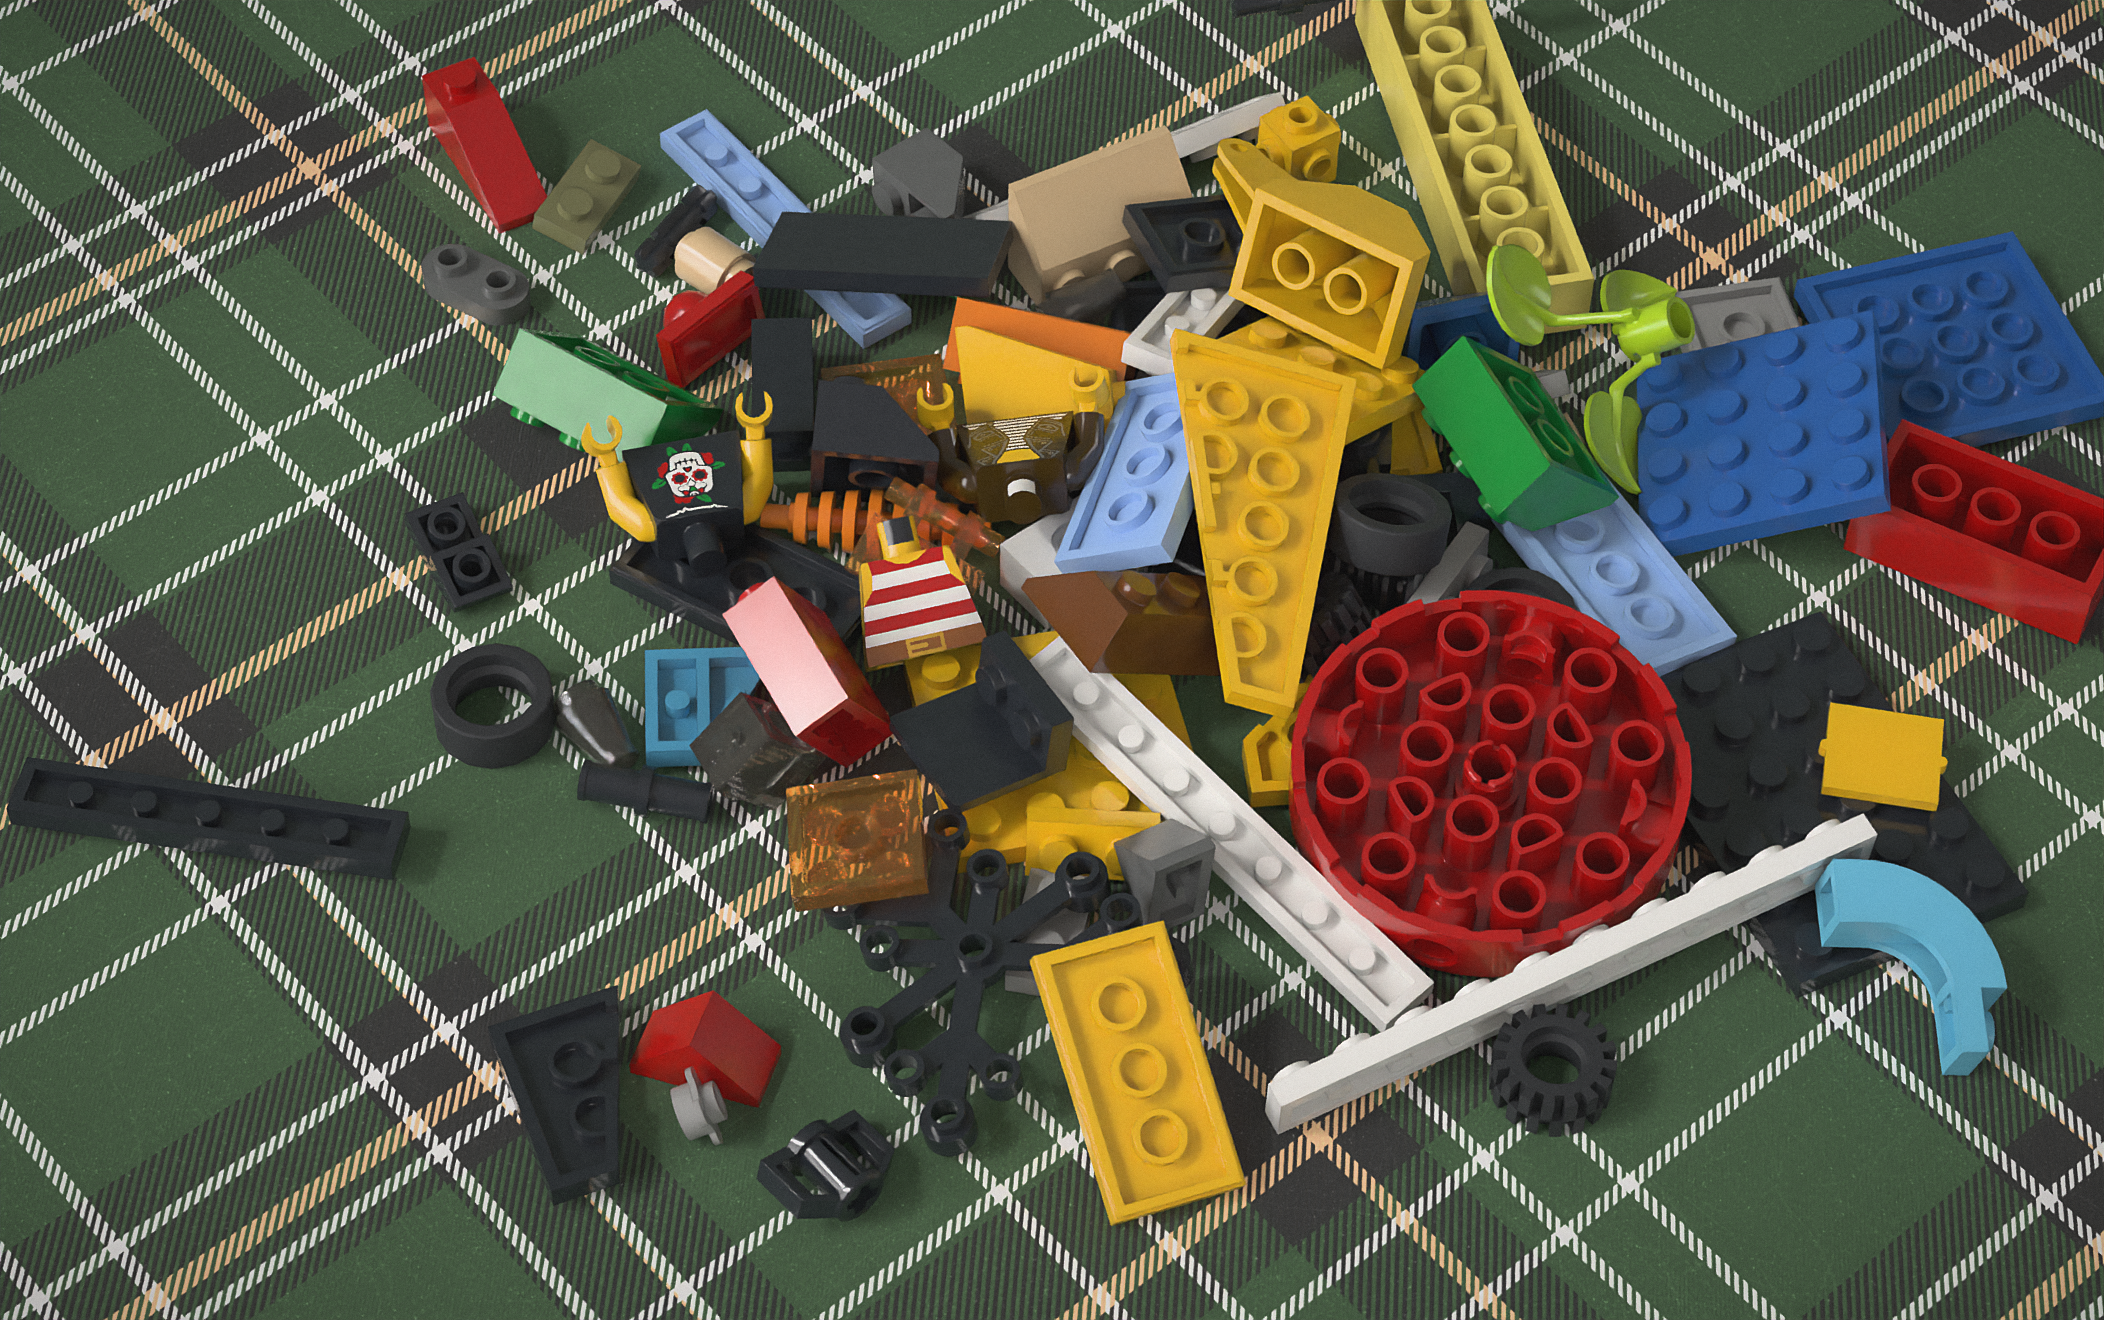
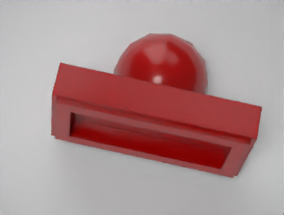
M740 270L709 295L701 291L686 290L673 296L664 308V329L656 334L668 381L684 388L752 335L751 319H765L758 287L754 284V276Z

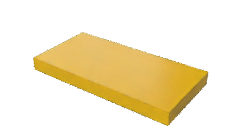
M1158 921L1033 956L1030 960L1032 971L1111 1226L1237 1190L1247 1185L1164 921Z

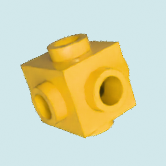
M1304 96L1287 105L1276 107L1269 113L1259 117L1258 143L1256 147L1269 160L1297 180L1322 183L1336 180L1341 132L1336 120L1330 114L1324 113L1308 96Z

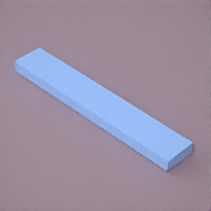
M707 109L660 133L661 148L698 185H701L706 190H712L717 195L716 203L762 249L782 211L813 213ZM805 290L863 349L912 323L911 308L897 294Z

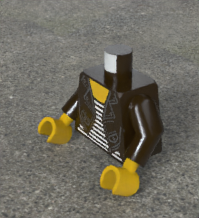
M1097 366V381L1089 387H1080L1076 367L1069 371L1067 377L1073 402L1079 408V413L1074 414L1073 411L961 424L956 425V429L950 428L949 425L954 418V393L951 386L943 383L944 403L934 406L925 402L922 387L919 388L917 391V416L920 424L932 430V433L927 437L940 450L937 480L940 487L962 502L973 504L980 520L988 523L1011 520L1017 524H1028L1034 522L1039 516L1063 514L1069 511L1075 491L1081 490L1103 454L1104 415L1098 413V409L1103 407L1109 398L1103 369Z

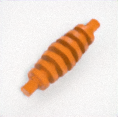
M880 489L871 490L868 510H861V490H847L843 509L836 508V492L825 491L821 493L819 507L811 506L810 492L797 493L795 502H790V505L766 503L760 515V526L762 528L787 529L788 533H793L794 543L807 545L809 533L814 531L817 532L818 547L831 550L834 533H842V551L854 555L857 552L859 535H866L867 557L880 558L882 551L876 524L894 518L914 517L921 550L932 548L933 540L942 541V546L949 545L952 553L955 554L957 545H962L963 542L990 544L992 522H984L980 518L964 517V514H959V504L946 502L944 516L935 515L934 500L921 497L918 514H911L910 495L898 492L895 496L893 512H886V491Z

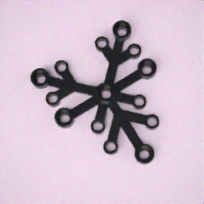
M850 807L839 815L832 829V836L838 855L845 863L852 866L871 865L902 899L860 897L858 890L852 885L837 884L826 890L821 898V907L827 923L837 930H848L857 925H874L863 933L859 942L865 964L874 971L885 972L895 967L933 969L879 1008L862 1006L852 1010L841 1025L840 1039L847 1058L854 1065L862 1068H875L884 1064V1074L888 1086L895 1095L900 1097H912L919 1094L926 1087L928 1079L941 1070L938 1093L922 1109L919 1124L925 1143L932 1152L947 1157L960 1155L973 1146L979 1131L973 1108L966 1100L971 1069L979 1076L985 1094L996 1101H1007L1016 1097L1021 1092L1024 1084L1017 1059L1010 1054L996 1053L977 1032L984 989L996 984L1003 976L1005 970L1032 971L1030 960L1033 956L1143 926L1140 903L1133 895L1128 893H1116L1110 896L1111 883L1104 862L1090 853L1075 852L1065 857L1058 866L1054 882L996 923L1000 893L1007 886L1010 875L1005 857L999 851L983 849L974 853L969 858L966 866L973 889L967 924H965L951 909L961 851L970 841V832L965 816L962 813L954 814L950 809H943L936 812L929 819L927 829L934 848L928 881L926 883L889 844L887 832L880 815L866 807ZM865 828L863 831L859 833H852L858 829ZM946 828H958V831L952 835H939ZM993 867L998 869L991 876L983 877L978 875L986 868ZM1090 874L1084 879H1073L1078 875ZM840 903H852V906L845 911H833ZM1065 908L1077 913H1088L1100 908L1101 918L1066 944L1018 943ZM1126 911L1132 913L1128 919L1123 921L1111 919L1119 912ZM890 926L929 927L941 940L899 939L896 930ZM1168 935L1184 987L1187 989L1194 976L1190 951L1184 942ZM886 943L891 945L883 953L871 952L879 944ZM984 950L977 956H966L973 951ZM955 988L949 1029L917 1052L910 1049L897 1051L898 1037L896 1030ZM876 1028L870 1034L858 1035L864 1029ZM904 1068L917 1069L909 1078L900 1079L895 1077ZM999 1072L1012 1073V1076L1004 1082L996 1083L991 1081V1078ZM946 1115H957L948 1123L936 1122Z

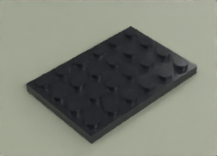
M1821 611L1736 642L1733 645L1660 676L1677 705L1676 715L1682 728L1685 742H1689L1691 753V796L1682 831L1711 874L1719 871L1724 872L1725 875L1731 874L1746 867L1754 856L1769 847L1780 845L1783 849L1797 844L1805 840L1806 836L1814 828L1826 821L1838 819L1843 823L1860 814H1864L1877 833L1868 860L1895 864L1930 878L1956 896L1981 924L2024 908L2029 893L1942 774H1940L1939 802L1936 812L1821 794L1824 757L1818 753L1821 740L1826 739L1830 702L1895 712ZM1815 889L1744 921L1796 998L1896 959L1893 955L1871 948L1822 947Z

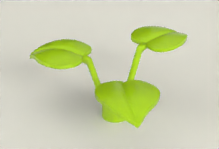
M1519 245L1493 246L1488 257L1486 272L1488 298L1498 323L1515 341L1527 346L1541 343L1544 337V324L1549 327L1613 324L1612 332L1614 335H1617L1622 351L1636 364L1611 384L1609 394L1599 391L1590 395L1584 410V432L1589 449L1601 468L1628 492L1636 495L1642 493L1638 484V425L1643 415L1637 402L1631 397L1623 396L1625 388L1648 368L1661 364L1660 355L1662 352L1692 342L1695 335V323L1688 305L1681 298L1675 297L1676 288L1663 281L1637 271L1616 270L1608 273L1601 283L1600 301L1603 312L1556 315L1548 310L1551 304V288L1545 269L1539 260L1531 252Z

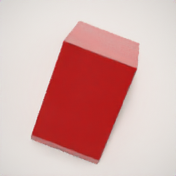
M713 990L654 1010L629 1064L630 1073L680 1086L688 1083L685 1077V1069L693 1067L702 1084L712 1080L716 1083L723 1099L759 1108L782 1051L780 1044Z

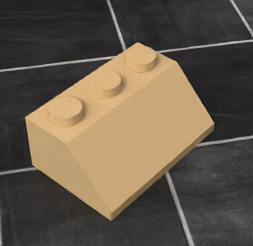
M1165 125L1009 184L1008 221H1012L1013 242L1008 251V268L1042 313L1063 304L1073 303L1081 297L1107 288L1108 283L1126 282L1137 275L1151 270L1124 227L1122 218L1125 205L1193 198L1171 132Z

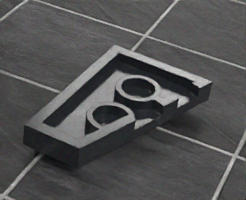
M618 985L488 1026L491 1046L553 1206L620 1184V999Z

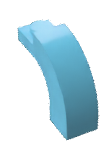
M1832 859L1815 883L1821 946L1876 949L1893 955L1907 964L1920 977L1933 1003L1942 1075H1969L1992 1050L1995 1027L1993 1017L1988 1010L2007 989L2000 957L1986 930L1974 914L1956 896L1922 874L1905 867L1876 860Z

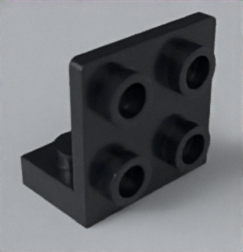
M1005 630L983 638L979 668L975 673L976 683L895 714L890 718L889 730L954 814L962 813L1066 770L1074 717Z

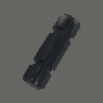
M701 185L693 186L681 199L682 203H678L650 234L652 237L645 239L634 252V257L637 260L635 262L636 268L640 272H646L651 277L660 276L672 263L670 259H675V249L679 241L689 232L702 228L701 225L706 224L718 211L717 195L712 190H706Z

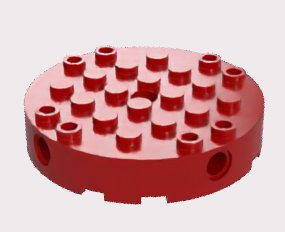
M1466 590L1460 591L1459 598L1440 600L1423 604L1422 599H1418L1396 607L1373 619L1371 627L1354 638L1349 644L1344 645L1342 643L1335 649L1317 672L1300 705L1293 731L1288 786L1289 815L1299 854L1330 883L1349 905L1372 922L1412 962L1457 975L1504 977L1513 973L1515 967L1520 962L1535 953L1546 951L1552 955L1572 946L1573 942L1590 928L1598 925H1607L1610 929L1631 919L1632 915L1640 907L1657 897L1675 860L1691 796L1692 765L1689 742H1685L1684 734L1676 715L1677 705L1666 685L1649 663L1643 665L1630 651L1619 643L1620 636L1594 618L1569 606L1517 592ZM1482 779L1489 780L1488 784L1483 783Z

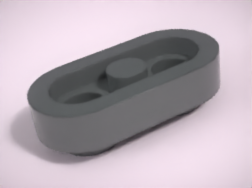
M446 244L431 250L422 261V277L427 294L433 299L484 323L496 326L509 325L521 320L530 310L531 297L529 282L526 276L519 270L474 249L460 244Z

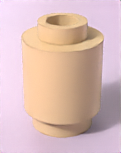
M702 227L686 234L679 241L674 254L676 275L707 295L740 270L754 276L753 266L756 263L755 257L710 227Z

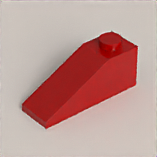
M472 57L422 75L428 125L499 234L533 222L536 211L545 201L547 195L497 89L476 58Z

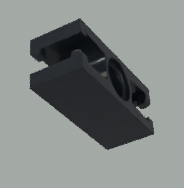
M812 317L751 319L752 417H760L765 412L764 391L767 392L772 399L773 415L770 423L765 427V438H770L772 442L773 472L811 471L815 424Z

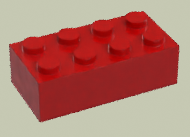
M1902 419L1887 444L1891 511L1850 519L1843 549L2078 644L2104 594V499Z

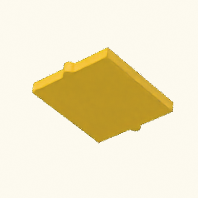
M1830 702L1826 739L1821 740L1818 753L1824 757L1821 794L1936 812L1939 802L1940 774L1945 772L1948 763L1947 759L1942 756L1944 719Z

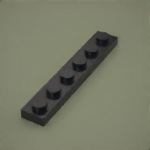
M27 757L6 808L12 825L394 880L411 829L409 814L405 811Z

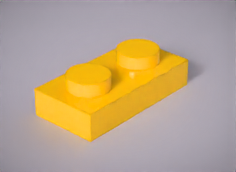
M1028 806L1025 875L1029 876L1031 868L1055 873L1063 859L1075 852H1087L1104 862L1110 880H1124L1113 843L1160 824L1161 813ZM1082 874V875H1079V876H1085V877H1087V876H1089L1090 874Z

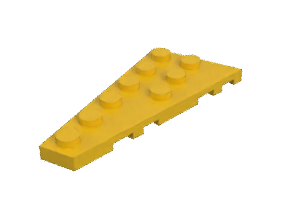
M1175 328L1170 339V347L1225 703L1288 719L1295 707L1357 378Z

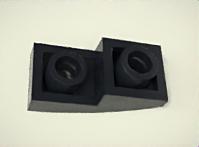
M463 492L405 513V525L440 592L454 613L513 591V584L489 534L483 535Z

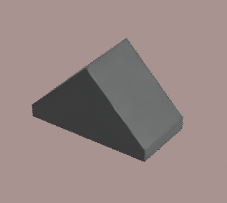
M1169 819L1113 843L1128 894L1133 895L1140 903L1143 926L1163 920L1166 930L1204 914L1216 846L1210 836L1174 819Z

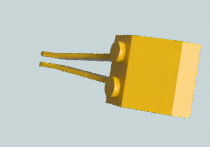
M1236 138L1220 140L1217 148L1219 157L1214 160L1212 172L1219 182L1244 234L1228 295L1381 370L1399 360L1431 253L1408 211L1357 186L1297 180L1269 160L1253 144Z

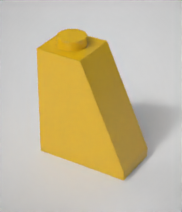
M977 326L955 327L967 424L1073 411L1074 414L1079 413V408L1074 404L1069 388L1068 373L1073 367H1076L1080 387H1089L1097 381V366H1100L1103 369L1109 391L1108 401L1103 407L1098 409V413L1104 415V433H1106L1118 400L1125 395L1126 381L1117 382L1116 370Z

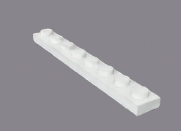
M1060 636L1029 660L1074 717L1072 735L1152 812L1161 813V821L1174 819L1210 836L1216 846L1212 870L1380 1032L1394 1027L1395 1022L1402 1015L1416 1008L1432 994L1434 982L1372 922L1349 905L1307 860L1110 673H1090Z

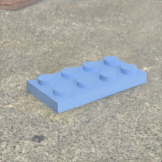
M1175 373L1126 381L1125 395L1118 400L1104 435L1103 454L1084 485L1054 560L1062 574L1085 571H1118L1173 562L1195 505Z
M1608 478L1607 480L1619 496L1610 506L1534 532L1509 521L1503 525L1494 519L1491 520L1530 570L1539 571L1558 581L1573 597L1577 611L1594 618L1620 636L1619 643L1630 651L1643 665L1649 663L1659 677L1735 644L1737 635Z

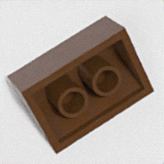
M1125 570L1124 572L1085 571L1027 578L1021 587L1090 673L1221 676L1206 576L1182 575L1176 572L1168 574L1138 573L1132 570Z

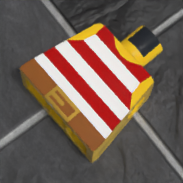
M913 516L894 518L876 524L884 559L861 564L859 569L863 653L866 673L902 665L903 660L915 659L974 644L975 646L982 645L983 638L987 637L986 631L949 545L921 550Z

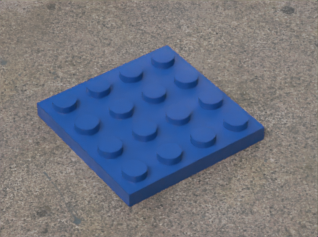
M2013 231L1797 280L1794 298L1809 324L1873 310L1879 325L1887 444L1902 419L1961 443L1976 447L2104 417V376Z
M1873 310L1661 358L1660 365L1648 368L1637 377V404L1643 415L1638 425V484L1642 491L1639 494V517L1672 557L1891 511L1879 325Z

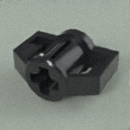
M853 1109L831 1122L819 1119L806 1125L791 1139L787 1146L760 1161L756 1179L797 1219L838 1218L841 1222H848L865 1213L880 1196L885 1178L891 1166L895 1147ZM848 1142L875 1169L867 1170L843 1145ZM795 1176L806 1177L822 1194L813 1195Z

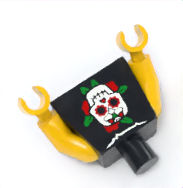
M764 391L766 410L760 417L756 418L749 417L743 412V394L740 393L737 397L735 410L737 420L746 428V439L740 440L738 430L622 450V461H618L615 451L623 434L619 421L610 415L606 419L607 428L612 437V442L608 444H601L594 440L590 424L587 422L582 432L581 442L588 454L599 459L601 467L595 470L610 518L638 541L649 542L658 559L671 561L688 557L691 570L699 575H711L722 570L727 563L725 551L740 548L745 544L744 525L759 519L773 490L772 442L770 438H765V427L770 423L773 415V403L769 394Z

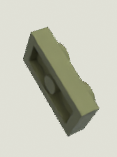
M590 139L536 211L532 228L583 255L638 181L641 165Z

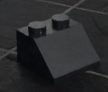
M842 376L833 379V381L819 380L811 458V497L820 498L822 492L835 491L837 500H845L847 490H861V502L869 503L871 490L880 489L886 491L885 500L886 504L894 505L897 492L910 495V507H919L921 497L934 500L940 450L882 386L869 385L866 380L858 377Z

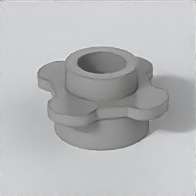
M689 1067L685 1069V1077L688 1083L672 1088L670 1091L677 1119L684 1134L690 1141L709 1134L715 1146L723 1143L718 1123L728 1119L723 1097L713 1080L702 1084L695 1069Z

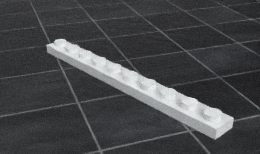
M1860 814L1843 823L1838 819L1826 821L1814 828L1806 836L1805 840L1786 849H1783L1780 845L1769 847L1754 856L1746 867L1731 874L1725 875L1722 871L1709 874L1699 880L1690 889L1689 893L1669 902L1665 898L1652 900L1640 907L1632 915L1631 919L1610 929L1607 925H1598L1582 933L1573 942L1572 946L1552 955L1546 951L1535 953L1520 962L1515 967L1513 973L1493 982H1490L1487 978L1471 982L1463 987L1453 1000L1436 1008L1430 1009L1429 1006L1414 1008L1402 1015L1395 1022L1394 1027L1372 1037L1368 1033L1352 1036L1342 1042L1332 1055L1315 1063L1309 1064L1308 1061L1295 1062L1278 1072L1273 1081L1268 1083L1265 1113L1277 1134L1305 1123L1497 1035L1504 1022L1511 1025L1513 1014L1522 1009L1531 1019L1533 1005L1545 1003L1547 1012L1556 1008L1557 1003L1565 1004L1814 890L1815 883L1832 859L1868 860L1877 833L1864 814Z

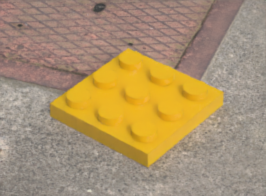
M1271 315L1217 339L1357 378L1344 446L1424 406L1412 385L1426 371L1420 369L1417 362L1405 356H1400L1399 360L1381 370Z

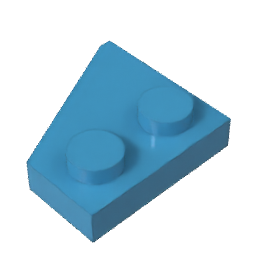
M742 647L645 650L646 765L675 767L713 764L762 682Z

